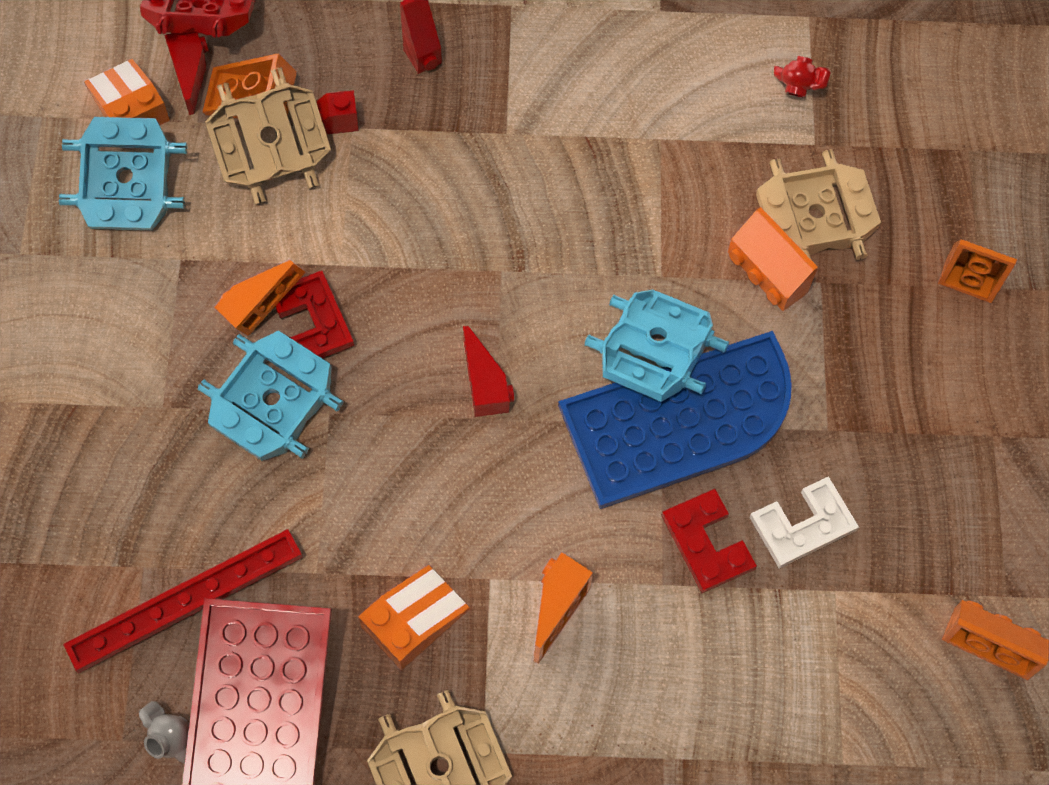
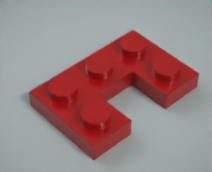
M322 270L300 278L275 306L280 319L304 309L308 310L315 328L289 338L320 358L354 346L352 336Z
M716 489L664 510L661 514L702 594L754 571L757 567L743 540L716 552L704 528L728 518L729 515Z

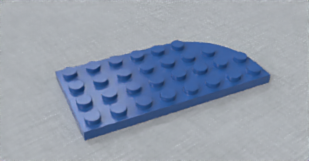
M773 331L730 344L725 353L717 349L703 353L690 376L706 383L702 394L688 388H682L681 391L660 402L615 382L558 401L559 410L599 509L747 459L760 451L773 439L786 417L792 388L789 366ZM661 367L666 371H672V369L669 367Z

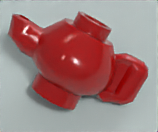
M797 56L796 60H792L784 68L774 66V76L786 84V94L806 98L808 90L812 89L815 91L827 87L831 74L830 70L825 67L816 68L812 65V59Z

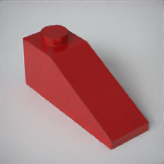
M404 0L400 2L403 51L418 74L426 70H433L442 63V55L429 1Z
M198 32L164 35L189 115L195 114L207 65L204 53L209 52L205 37H199Z
M463 326V342L475 417L509 413L510 402H514L513 385H507L505 373L471 328Z

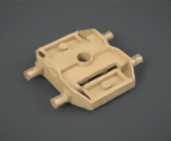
M282 67L277 68V72L276 69L271 70L276 85L275 89L235 100V98H232L228 83L223 84L226 95L222 84L218 85L217 88L222 100L221 105L205 121L224 182L247 186L251 190L255 205L260 203L257 193L261 203L266 202L261 188L262 182L298 171L304 173L308 189L312 188L313 185L314 187L319 186L314 171L316 169L315 165L331 150L313 91L286 83ZM285 101H286V103H287L288 110H289V113H290V116H291V119H292V122H293V125H294V128H295V132H296V135H297V138H298V141H299V144H300V147H301V150H302V154H303V155H300V154H299V151H298V148H297V144H296V141H295V138H294V135H293V132H292V129H291V126H290V122H289V119H288V116H287V113H286V110H285V107H284V104H283V102H285ZM233 116L238 117L254 167L252 170L249 168ZM270 127L275 130L277 138L274 142L266 143L262 140L260 133L264 128Z
M829 149V152L825 150L822 153L826 167L786 174L783 170L781 159L771 160L769 164L773 177L757 189V200L759 206L810 259V255L827 248L841 250L852 247L856 260L866 258L867 253L863 242L879 228L881 220L864 170L838 164L832 149ZM834 185L838 187L851 230L847 231L836 192L833 188ZM817 209L822 212L823 217L815 218L810 215L809 211Z
M449 690L444 691L448 703H446L442 692L437 695L443 708V713L432 717L422 724L399 731L395 728L391 714L385 715L389 727H387L384 717H380L378 721L385 736L367 760L376 785H411L398 752L402 749L416 785H476L453 729L457 727L480 785H507L512 779V774L486 712L455 706ZM443 759L448 763L449 768L444 775L438 776L431 772L430 766L434 760Z

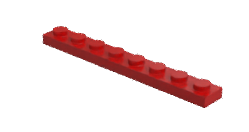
M286 529L63 645L75 671L79 674L203 610L204 598L222 600L303 558L289 529Z

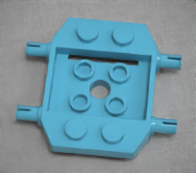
M94 117L82 138L79 140H62V150L79 151L81 159L79 193L59 194V205L77 206L90 229L152 231L165 216L168 208L184 209V197H168L167 174L171 154H187V142L173 143L168 141L156 118ZM99 147L154 149V153L99 151ZM123 170H131L133 173L132 179L127 183L119 181V174Z
M653 289L635 292L629 301L614 294L609 305L623 310L618 324L612 328L604 341L589 334L584 343V346L600 351L602 354L603 377L660 402L681 391L682 388H688L702 394L706 383L691 378L692 370L705 347L710 346L725 353L729 346V341L714 336L715 331L712 330L713 323L710 313ZM659 334L662 335L665 339L662 341H656L652 339L651 336ZM619 349H626L630 351V353L634 356L645 357L649 360L656 362V364L660 367L671 368L672 371H666L643 360L619 351Z
M279 330L253 343L241 334H238L233 344L246 352L242 361L221 388L214 387L206 380H203L201 382L202 385L199 384L198 391L211 398L209 426L261 461L285 454L288 450L298 455L301 459L304 458L309 448L296 441V439L302 432L307 420L320 409L323 403L333 408L336 412L340 410L339 406L342 407L344 403L343 400H340L330 392L332 370L330 363ZM267 360L270 361L286 373L290 374L306 386L310 387L312 390L309 393L308 391H306L299 385L295 384L294 382H292L276 370L266 365L265 362ZM270 393H278L280 395L279 401L274 405H267L265 403V397ZM235 403L236 405H238L239 407H241L242 409H244L245 411H247L248 413H250L251 415H253L254 417H256L257 419H259L260 421H262L263 423L277 431L279 434H277L267 426L263 425L262 423H260L259 421H257L256 419H254L253 417H251L250 415H248L247 413H245L233 404Z

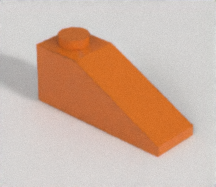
M291 260L286 261L234 285L221 296L220 301L214 308L237 330L249 336L306 272Z

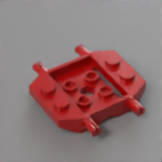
M142 0L140 12L141 16L155 27L159 34L162 32L163 34L198 32L219 38L221 36H229L249 23L256 0H179L174 12H170L174 0Z

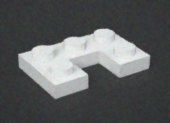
M829 476L802 489L801 494L814 514L813 517L791 526L777 501L751 513L749 518L779 569L858 530L859 526Z

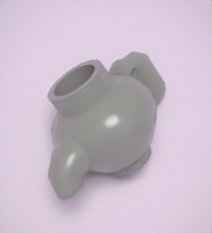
M151 701L139 710V718L143 726L148 728L147 737L144 739L146 751L154 758H176L179 762L185 764L189 722L182 716L165 714L164 709L159 703Z

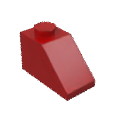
M354 90L326 93L316 100L326 135L359 131Z

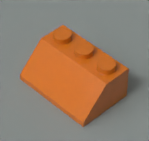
M761 207L753 213L732 237L728 249L732 262L738 266L740 265L747 272L750 281L754 285H759L766 293L767 299L773 305H777L782 311L809 292L818 269L817 265Z
M961 600L954 608L942 637L943 641L1025 680H1029L1047 665L1049 660V640L1041 637L1038 631L1015 625L1007 616L1001 614L994 615L985 611L982 605L974 601Z

